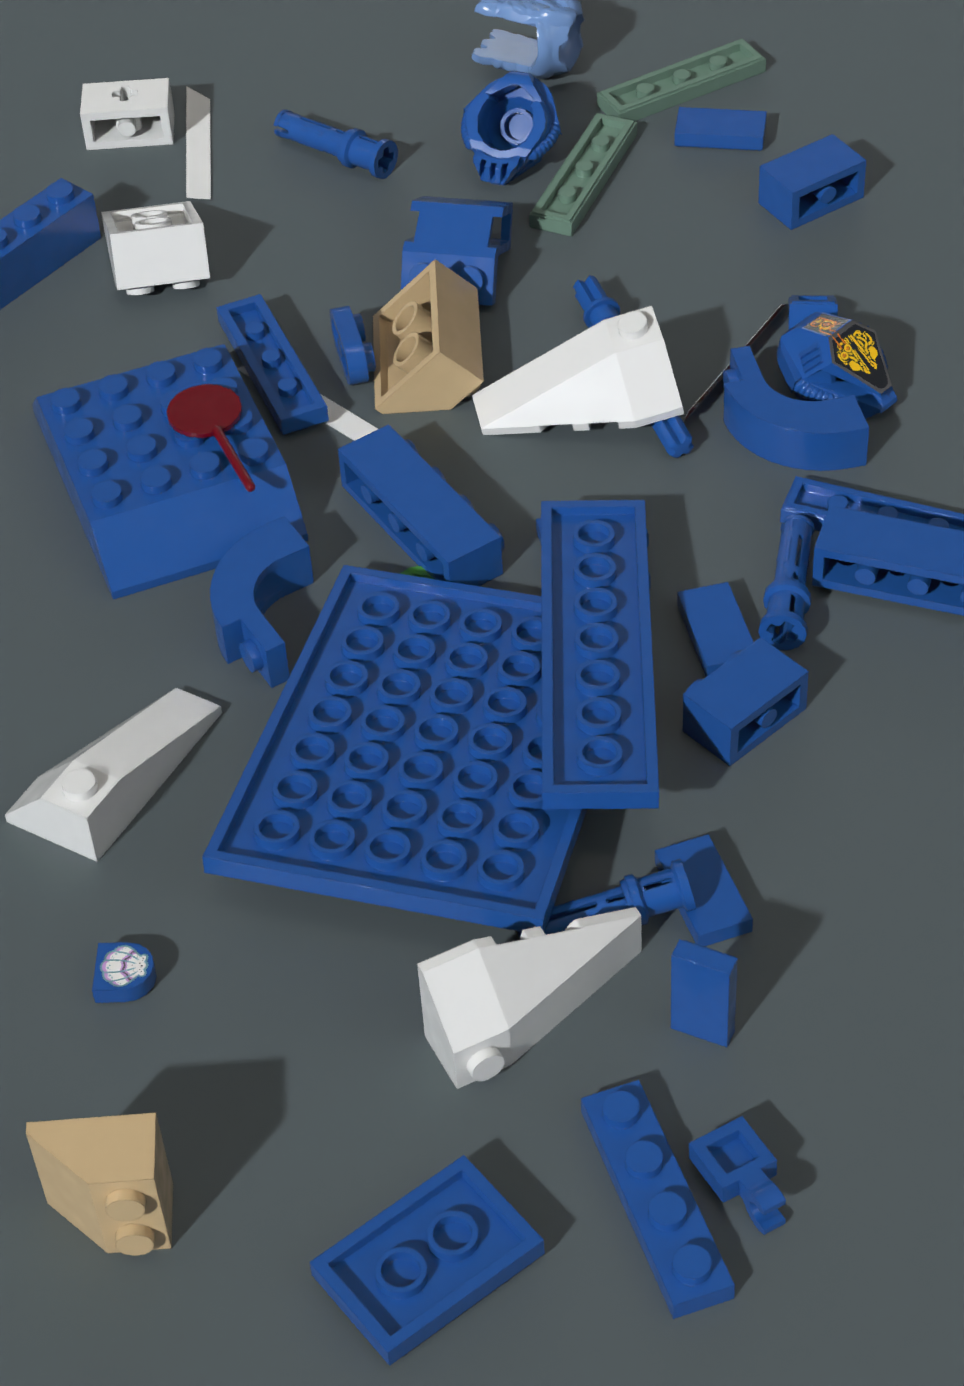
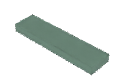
M742 38L597 93V106L606 115L637 121L766 72V58Z
M596 113L530 212V227L572 237L637 136V122Z

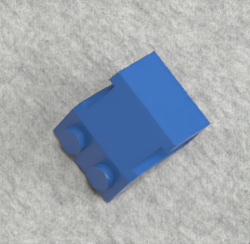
M422 196L412 200L410 211H419L415 236L404 241L401 290L436 259L478 288L479 305H494L496 302L498 256L511 249L513 202ZM494 217H502L501 239L491 238Z

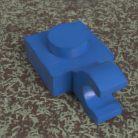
M743 1116L689 1143V1159L723 1203L740 1195L752 1222L763 1235L786 1224V1219L777 1209L786 1204V1199L775 1183L770 1180L777 1175V1159Z

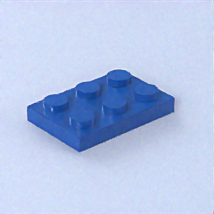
M463 1155L311 1260L310 1268L314 1279L390 1366L544 1255V1239Z

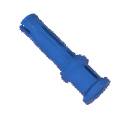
M287 109L280 111L275 118L274 126L285 129H274L276 136L290 139L336 156L345 167L352 169L358 166L369 170L371 175L376 178L385 179L392 173L397 163L398 147L394 141L389 139H381L380 141L367 136L365 131L357 128L343 131L319 121L303 117Z
M799 514L790 515L781 523L774 581L766 587L763 596L764 607L767 609V612L761 618L758 629L759 636L778 650H792L799 647L805 642L808 630L804 621V615L809 611L812 598L810 591L806 587V577L814 524L809 518ZM776 626H780L779 634L775 632Z
M681 859L671 861V868L636 878L633 874H628L624 876V879L619 880V887L554 906L545 934L565 931L567 926L578 918L636 907L641 914V926L648 924L649 917L683 907L687 912L695 910L694 897Z

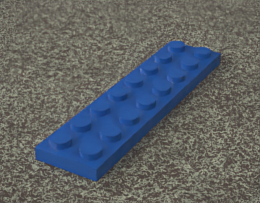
M645 500L541 501L542 809H659V774Z

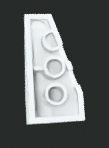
M652 306L604 319L472 395L483 435L540 433L549 425L572 424L574 431L590 430L591 423L618 422L619 429L638 428L684 414L665 342Z
M178 688L171 690L37 777L5 814L6 821L98 862L222 714L221 706Z
M636 907L578 918L572 921L565 931L547 935L540 926L523 929L520 940L496 944L491 936L474 939L417 964L425 1037L457 1089L475 1081L491 1079L502 1069L512 1065L642 952L641 914Z

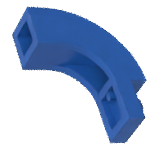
M750 345L730 349V369L723 372V421L729 432L741 445L761 458L795 469L830 471L865 466L867 464L869 426L855 395L823 401H802L786 397L776 392L766 383Z
M285 516L253 530L236 542L220 560L213 574L210 587V602L215 631L222 656L227 664L243 658L247 668L252 673L259 671L271 688L288 681L290 674L285 642L265 618L264 613L280 598L314 583L309 545Z

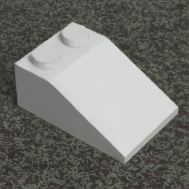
M191 201L101 212L117 290L126 289L127 295H143L153 292L155 285L172 283L173 289H189L199 286L201 279L210 278L204 225Z

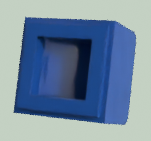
M791 295L788 298V330L814 312L838 316L837 299L834 298V295Z

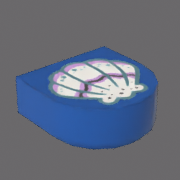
M129 942L98 943L92 987L95 1003L134 1001L145 996L154 987L157 978L153 956L147 948L140 944Z

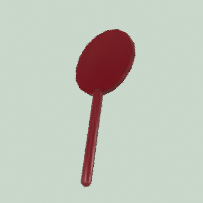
M212 384L192 386L179 392L169 402L166 411L169 425L176 432L188 437L206 438L215 436L245 489L248 492H253L256 486L224 433L230 430L240 419L242 406L239 396L231 389Z

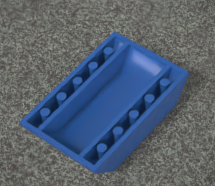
M225 344L203 348L197 352L169 360L157 361L148 366L108 375L102 379L74 387L62 388L35 398L32 404L34 414L113 600L216 569L226 552L241 538L253 530L283 516L288 519L305 541H309L287 465ZM212 384L231 389L239 396L242 406L240 419L230 430L224 433L256 486L253 492H248L245 489L215 436L206 438L188 437L176 432L169 425L166 411L169 402L179 392L192 386Z

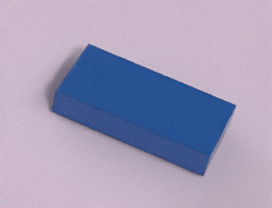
M679 107L674 146L761 151L764 145L767 111Z
M728 582L677 592V606L706 677L722 666L731 654L738 650L742 651L753 643V639Z
M709 834L655 850V864L659 871L671 868V861L681 859L696 909L687 912L682 907L678 908L695 944L705 947L753 932V918Z
M679 939L671 955V1029L728 1047L735 1032L738 958Z

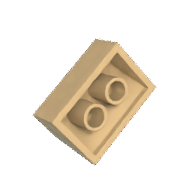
M436 259L373 316V346L376 371H374L375 410L381 414L451 410L465 397L475 394L482 382H484L478 288Z

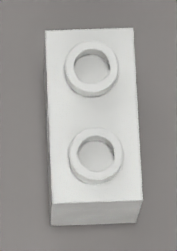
M169 78L83 84L80 117L86 149L99 150L172 145L175 113Z

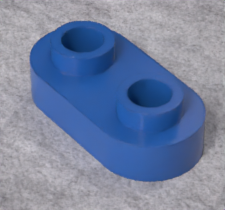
M349 305L330 309L333 339L348 385L368 382V372L376 371V363L371 343H362L366 341V335L361 314H352Z

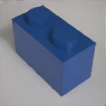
M831 134L761 165L759 170L758 203L790 230H793L864 198L866 159L834 134Z
M760 637L744 650H738L731 654L722 666L704 679L700 678L694 681L686 692L683 693L682 731L727 765L731 766L806 709L809 671Z

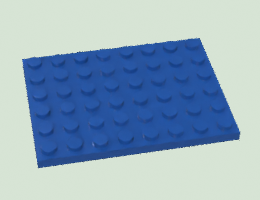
M343 565L202 856L204 873L522 932L523 929L540 926L545 933L587 809H542L541 596Z

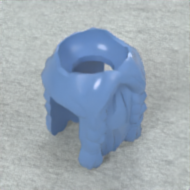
M481 0L475 7L474 12L484 16L499 17L537 28V40L520 34L493 29L490 33V39L482 40L481 48L473 50L472 59L477 63L493 65L495 68H502L506 71L530 73L533 77L544 79L571 71L580 55L581 48L583 47L580 30L584 17L581 2L578 0Z

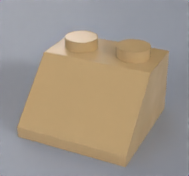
M156 1113L26 1122V1136L47 1203L107 1253L121 1252L126 1255L137 1256L149 1253L152 1250L172 1249L173 1181Z

